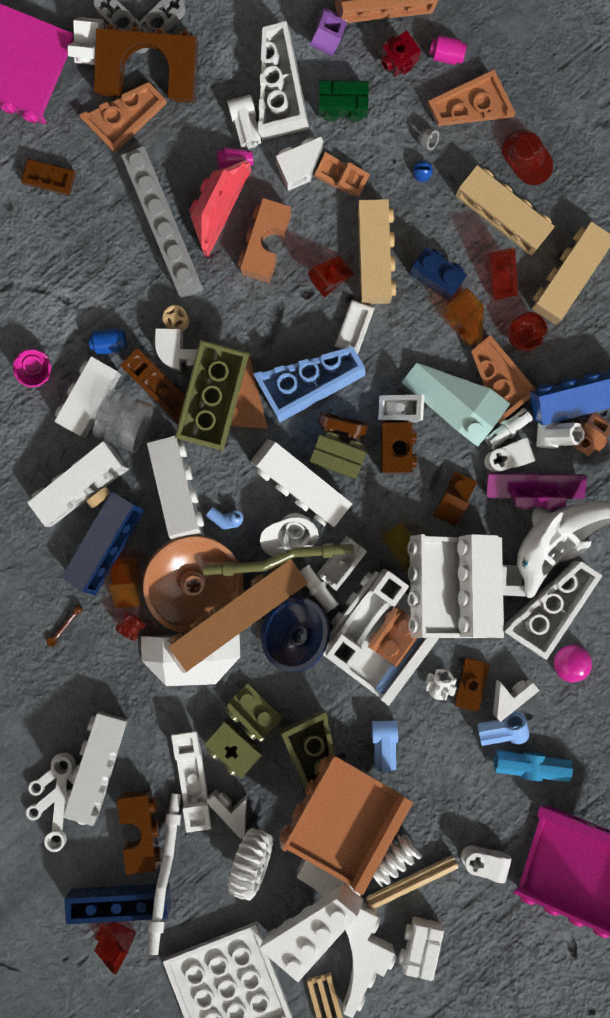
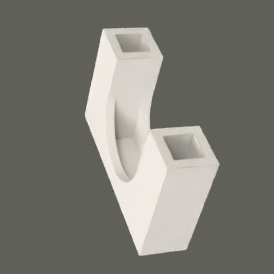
M382 569L327 645L325 650L326 656L348 671L363 651L361 646L372 627L390 606L395 607L409 588V585L388 570Z

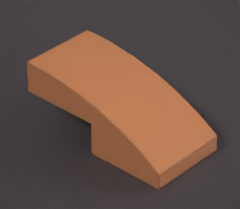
M325 152L313 176L343 192L359 197L370 174L350 162L345 164Z

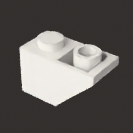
M314 137L308 138L300 146L293 149L292 147L285 148L276 156V165L288 191L311 181L323 150L322 137L316 139Z

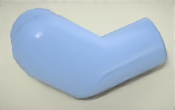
M212 507L206 517L224 530L236 528L243 522V514L237 510L222 514L215 507Z

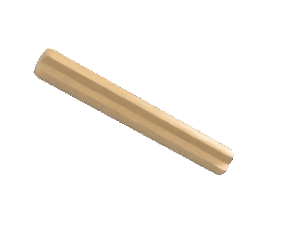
M449 856L366 897L368 906L374 910L458 869V864L454 856Z

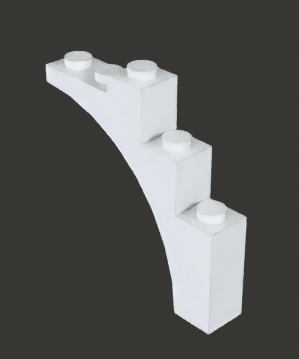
M303 858L297 869V878L314 888L322 897L345 883ZM345 883L349 888L353 890V888L349 884ZM364 902L357 917L345 929L352 950V971L350 984L343 1001V1013L351 1018L354 1017L357 1010L360 1011L365 1002L364 994L367 988L373 986L376 973L384 977L387 969L391 970L396 960L393 944L373 935L378 929L380 919H378L377 909H370L368 904Z

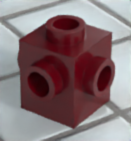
M406 30L396 38L392 36L385 41L380 61L383 68L387 72L390 71L395 78L402 73L404 75L413 69L414 64L419 61L421 49Z

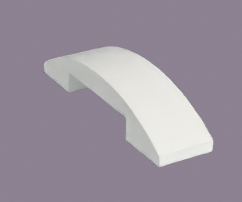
M197 731L172 734L175 760H177L184 804L183 814L186 833L211 829L210 807L206 803L208 790Z

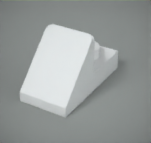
M424 395L379 396L378 420L413 423L423 420Z
M496 680L493 715L501 722L539 692V689L533 682L522 680L514 685L512 688L513 692L509 693L503 684Z
M215 789L208 796L206 803L240 839L243 838L246 831L247 794L232 807L229 797L223 792L220 794Z

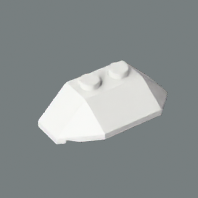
M239 633L188 672L182 673L165 649L171 645L168 640L176 634L141 636L142 662L165 686L216 684L240 658Z

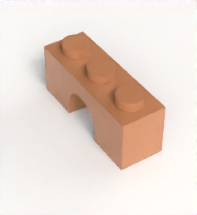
M264 198L260 206L256 205L253 214V220L256 221L253 229L249 228L245 240L248 246L246 252H241L238 261L242 275L270 283L277 262V256L275 253L265 250L262 247V242L269 235L285 237L291 218L290 206Z

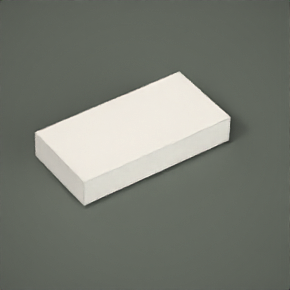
M351 300L335 347L345 349L353 346L358 354L375 308Z

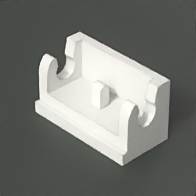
M347 536L341 544H353V554L334 555V558H329L316 574L336 591L367 553L364 548Z

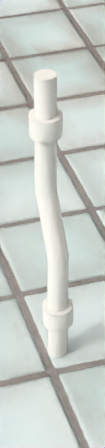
M171 794L169 814H166L165 824H167L164 856L156 886L152 920H149L148 932H150L149 955H158L160 935L164 931L165 922L162 921L166 887L174 857L177 825L180 826L181 815H179L181 794Z

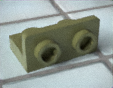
M249 682L226 705L229 709L227 714L235 722L240 721L246 727L244 729L246 734L252 740L257 738L260 742L283 719L276 709Z

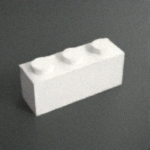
M90 357L89 361L86 360L82 364L79 371L81 375L77 382H73L67 392L69 396L66 402L60 404L55 413L57 418L54 421L83 438L87 437L121 376L118 371L93 357Z

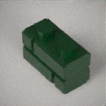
M319 80V117H324L326 121L348 118L352 122H359L363 118H367L369 81Z

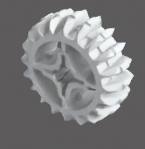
M254 828L246 832L241 844H239L228 878V891L234 897L251 900L256 895L268 867L273 846L272 835Z

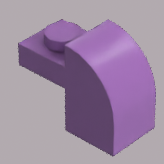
M324 7L309 46L333 56L342 38L347 21L337 17V13Z

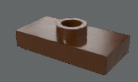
M27 158L21 183L70 197L76 172L75 170Z
M467 657L464 658L454 701L455 707L479 712L490 663Z

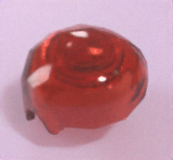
M526 312L514 318L508 329L511 345L519 351H531L542 345L543 338L548 332L545 318L535 312Z

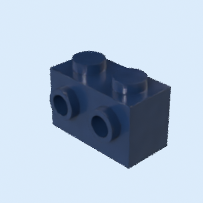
M428 247L419 256L409 274L449 302L467 276L459 264L448 262L440 251L434 248L430 250Z

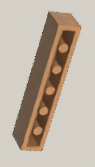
M291 559L271 568L272 572L266 577L261 573L250 581L252 587L246 591L240 588L230 596L232 601L224 606L221 602L210 610L212 615L206 620L200 617L189 626L192 630L185 635L180 631L168 640L171 645L165 649L182 673L188 672L308 584Z

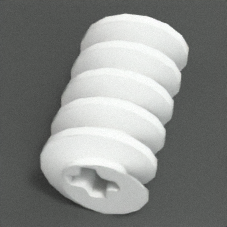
M400 835L396 836L398 844L391 843V850H387L373 878L381 887H383L382 882L387 885L391 883L390 876L393 878L399 877L397 869L402 872L406 871L405 862L412 866L414 864L412 856L417 859L422 858L420 851L407 835L405 839Z

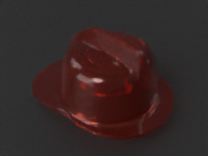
M517 131L505 140L503 156L518 178L529 185H540L548 180L553 171V160L539 136L532 132Z

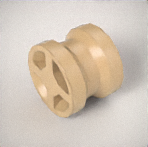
M172 305L164 311L163 321L168 329H181L184 332L188 328L189 317L182 307Z

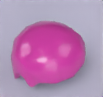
M35 348L24 349L16 356L13 362V374L20 384L27 387H39L50 377L51 362L44 352Z
M578 644L562 647L554 657V670L563 681L569 683L584 680L591 672L592 658L587 649Z

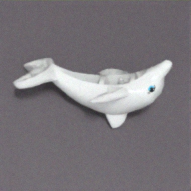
M610 502L575 504L554 512H550L543 507H535L532 513L533 528L523 540L517 557V567L525 581L524 591L527 598L535 596L540 585L555 565L580 556L591 546L592 541L582 540L610 523Z

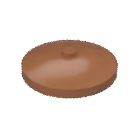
M203 535L181 537L170 540L162 545L150 558L143 575V594L152 615L165 627L177 632L188 633L192 630L189 626L200 617L206 620L212 615L210 610L222 602L225 606L231 602L230 596L240 588H243L242 573H234V576H223V574L203 575V565L223 564V561L238 563L233 553L218 540Z

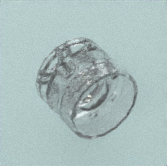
M112 389L98 409L93 427V437L100 440L104 438L105 442L111 443L118 435L117 446L135 453L147 433L154 406L136 399L129 408L130 396L123 394L120 397V392Z

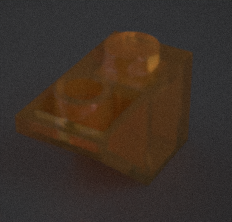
M466 288L444 308L442 313L445 315L443 317L445 322L452 328L455 326L461 333L460 337L464 343L475 348L483 339L484 305Z

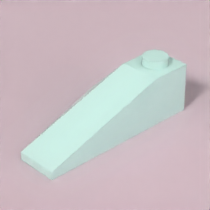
M418 362L402 381L414 394L424 395V402L477 447L510 405L507 400L489 387L455 377Z

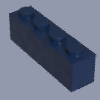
M111 491L109 497L105 499L99 514L92 521L86 536L79 543L75 555L67 564L61 578L80 591L96 596L145 510L127 498Z
M167 883L162 919H168L171 911L170 883ZM157 884L73 888L65 897L66 924L152 920Z

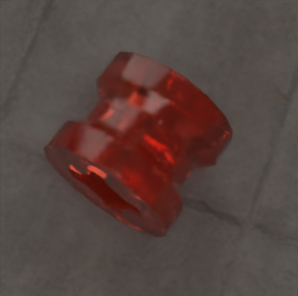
M125 611L123 621L116 625L115 630L124 637L136 641L140 629H144L146 623L134 614Z

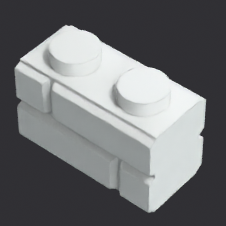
M414 916L412 917L411 925H406L404 939L407 940L406 949H401L399 964L402 965L405 975L416 978L420 977L429 981L434 980L444 934L442 923Z

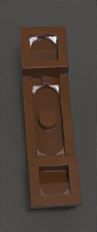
M136 348L119 366L179 423L185 395Z

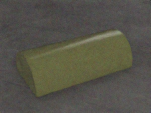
M200 340L175 435L176 439L224 451L249 353Z

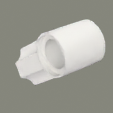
M251 94L227 100L232 123H235L241 148L249 149L256 147L261 143V137L258 132L255 119L256 112Z
M555 422L547 425L538 423L536 447L556 449L559 446L580 445V442L584 440L585 431L579 423Z

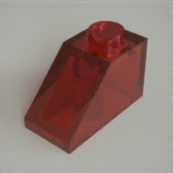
M108 922L106 927L101 925L94 938L98 941L94 951L115 975H117L137 933L118 922Z

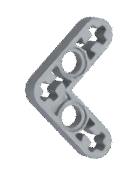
M94 0L97 14L101 19H104L107 25L117 26V21L120 18H127L130 21L126 28H119V30L128 31L129 27L142 28L143 32L153 33V29L169 31L186 12L184 0H161L143 19L138 21L118 0ZM103 3H105L106 5L110 4V7L114 12L113 15H111V12L107 8H102L101 5ZM171 3H173L174 5L178 4V5H179V8L176 9V8L173 7V8L171 9L170 4H171ZM155 18H161L164 24L160 28H153L151 21ZM151 48L140 49L136 53H145Z

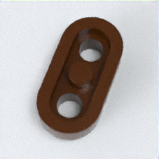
M320 413L318 420L322 430L336 433V430L346 432V436L352 438H360V435H366L368 424L363 421L330 413Z

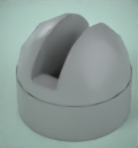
M425 128L421 131V136H418L419 144L423 148L433 150L438 144L439 132L432 128Z

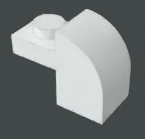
M78 17L74 20V42L68 45V56L74 57V63L95 65L96 28L104 29V19Z
M156 329L155 331L157 355L169 369L182 373V363H186L187 367H193L198 349H183V333L181 329Z

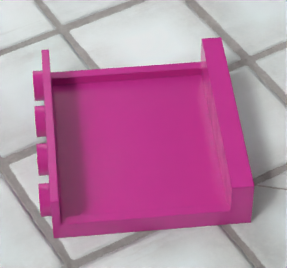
M0 4L1 110L9 114L18 113L25 120L36 124V122L46 124L43 113L68 57V45L74 42L73 33Z
M547 804L540 806L537 815L540 819L519 887L514 890V894L520 896V900L527 904L534 905L536 903L544 907V911L555 916L561 914L567 917L570 923L579 927L585 925L592 928L596 935L608 938L610 936V830Z

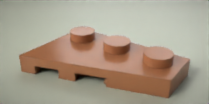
M495 70L439 95L427 103L437 126L511 118L516 114Z
M148 82L122 94L121 98L109 104L106 102L99 105L100 108L90 113L84 112L80 114L79 117L115 154L167 102Z
M490 335L471 351L483 385L491 388L510 403L498 420L499 424L529 400L530 391L536 389Z
M249 355L230 427L268 430Z

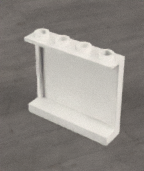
M425 534L410 536L408 543V553L410 555V567L408 569L410 593L408 603L411 606V618L409 619L408 627L411 632V638H504L502 537H498L500 637H460L458 627L460 618V605L458 603L460 580L457 574L459 568V554L457 551L459 537L425 536Z
M374 571L372 574L368 572L360 582L363 586L358 594L353 592L345 602L348 607L343 614L338 612L332 619L330 624L333 627L330 630L329 642L379 575L377 571ZM404 593L395 606L411 616V606L408 603L409 595ZM390 606L372 627L361 646L363 651L348 671L327 657L326 652L323 654L380 697L388 706L439 639L424 638L383 695L375 690V687L392 664L368 648L371 635L374 631L380 629L384 623L386 613L394 609L393 606Z

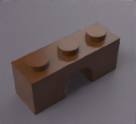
M151 790L121 793L117 799L120 824L136 825L140 829L142 836L138 841L127 842L123 849L126 875L156 871L159 862H162L163 859L161 846L157 847L156 839L160 834L158 821L154 822L153 814L157 809L156 798L151 797Z

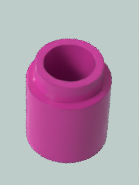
M438 35L437 39H432L429 54L433 55V61L456 65V63L462 64L467 43H463L462 39Z

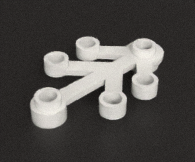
M66 752L57 754L51 761V770L40 779L33 780L29 785V792L37 796L45 790V786L57 777L56 788L41 801L32 804L26 811L27 818L34 821L39 819L43 811L54 803L52 831L48 833L44 841L45 847L51 852L60 851L67 840L65 833L62 831L64 803L69 791L67 789V779L73 785L75 780H72L76 767V760L71 754ZM66 761L68 768H62L60 762ZM34 783H38L41 786L40 791L34 790ZM32 808L38 810L37 816L31 814ZM58 835L61 842L56 843L53 840V836Z

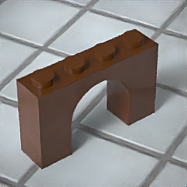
M104 25V29L96 28L94 92L99 96L121 98L124 92V70L127 60L134 52L140 49L152 48L163 53L169 64L168 99L171 102L196 104L199 41L196 36H193V33L188 31H178V35L168 34V31L163 29H153V33L143 32V29L138 27H129L128 31L119 30V27L113 25Z

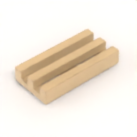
M331 972L308 978L307 984L316 1018L323 1017L314 983H318L327 1018H332L323 984L325 980L328 982L337 1017L333 1018H343Z

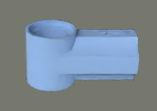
M518 711L512 712L501 722L493 720L477 723L482 746L506 741L522 744L529 738L526 717Z
M372 721L375 770L381 772L396 770L397 721Z

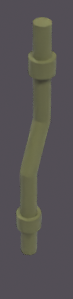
M323 543V546L294 547L262 562L234 563L233 561H223V564L203 565V575L223 574V576H234V573L263 572L294 557L323 556V558H334V555L353 554V544L333 545V543Z

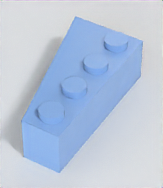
M352 346L323 354L318 358L301 360L296 364L285 367L284 365L274 368V370L263 373L261 371L253 375L278 421L282 422L365 376V367Z

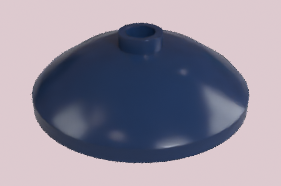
M291 597L280 603L268 613L261 631L262 648L269 662L287 672H300L312 667L323 656L329 642L330 627L328 618L317 603L307 598ZM302 634H305L304 640L301 641Z

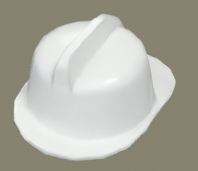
M291 513L281 521L266 527L261 533L260 544L267 554L275 556L290 548L313 546L317 542L319 534L317 527L310 517L299 513Z

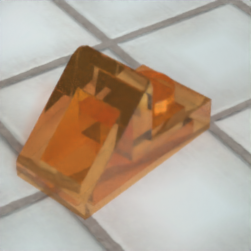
M137 557L117 559L111 568L112 584L109 585L115 608L139 607L140 593Z

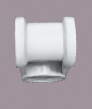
M524 438L489 452L485 456L484 464L490 472L495 473L534 462L535 458L528 438ZM501 457L502 462L494 464L493 460Z
M475 845L466 846L461 852V860L470 874L487 878L497 883L506 882L512 861L510 855Z

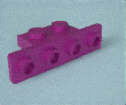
M488 473L486 496L488 498H511L515 507L523 510H530L533 507L556 510L558 507H566L567 499L585 498L587 476L585 474Z

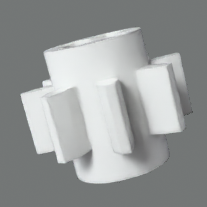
M436 669L434 675L428 674L425 690L429 691L434 699L446 700L448 694L454 696L457 688L455 686L457 679L453 678V675L447 670Z

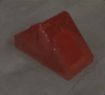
M515 248L490 252L485 268L490 274L492 298L498 300L518 295Z
M340 255L312 267L307 273L311 278V282L323 297L331 294L354 275Z

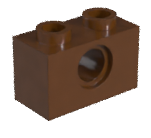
M412 423L381 424V474H411L413 468H417V454L413 453L412 444L417 442V430L412 429ZM395 442H401L405 446V453L403 455H397L393 452L392 446Z

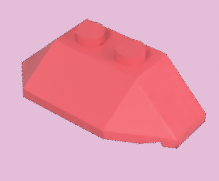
M246 160L212 171L210 177H206L200 189L202 193L199 199H195L191 205V219L203 254L209 257L251 173L250 162Z

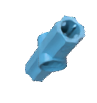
M496 750L494 755L495 773L517 775L531 781L548 779L570 782L572 778L573 767L570 759L548 757L545 754L533 751L517 753Z

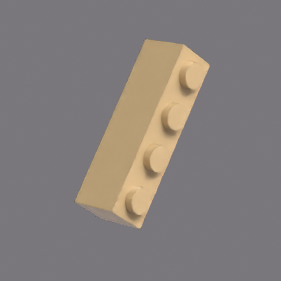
M478 165L456 193V197L530 256L533 255L555 227L546 215L538 214L532 209V205L527 200L519 199L513 194V190L508 185L499 183L488 169L480 168Z
M389 199L359 200L360 297L362 304H386L391 302L392 296H396V281H391V272L395 271V256H390V247H394V232H390L389 223H393L394 211L393 208H389Z
M593 222L586 228L581 226L573 238L576 243L572 249L567 247L561 255L560 260L563 262L558 269L554 267L547 276L546 280L549 283L546 288L540 287L532 299L536 302L532 310L555 325L563 319L610 248V233Z

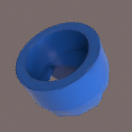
M421 160L415 164L413 176L417 181L426 182L432 176L433 167L429 161ZM417 167H419V168H428L429 170H426V169L417 170Z

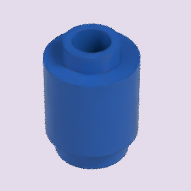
M109 328L93 331V336H89L91 351H95L97 355L118 353L122 349H127L124 329Z

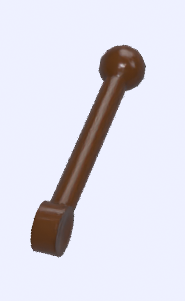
M75 605L72 614L55 635L47 639L46 643L48 646H55L57 639L75 616L82 613L83 607L81 605Z

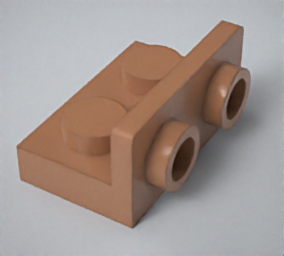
M397 606L389 610L384 617V623L380 629L374 631L371 635L368 648L398 667L418 639L411 638V632L408 627L411 616Z

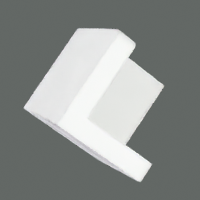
M503 565V595L525 596L522 576L517 565Z

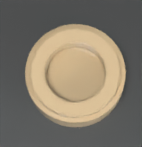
M104 487L86 502L91 508H95L109 497L111 492L107 487Z

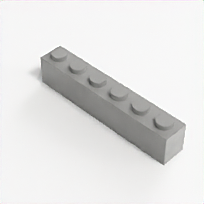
M143 146L121 155L180 298L183 299L203 291L201 282L145 147Z

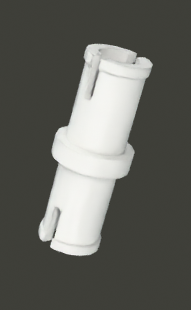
M522 408L509 420H503L496 430L484 438L488 446L492 445L490 448L495 450L496 447L509 437H515L518 430L533 420L529 412H526V409Z
M307 565L300 571L308 582L306 586L310 590L309 594L311 597L314 595L326 613L339 604L325 587L327 585L325 581L322 582L310 565Z

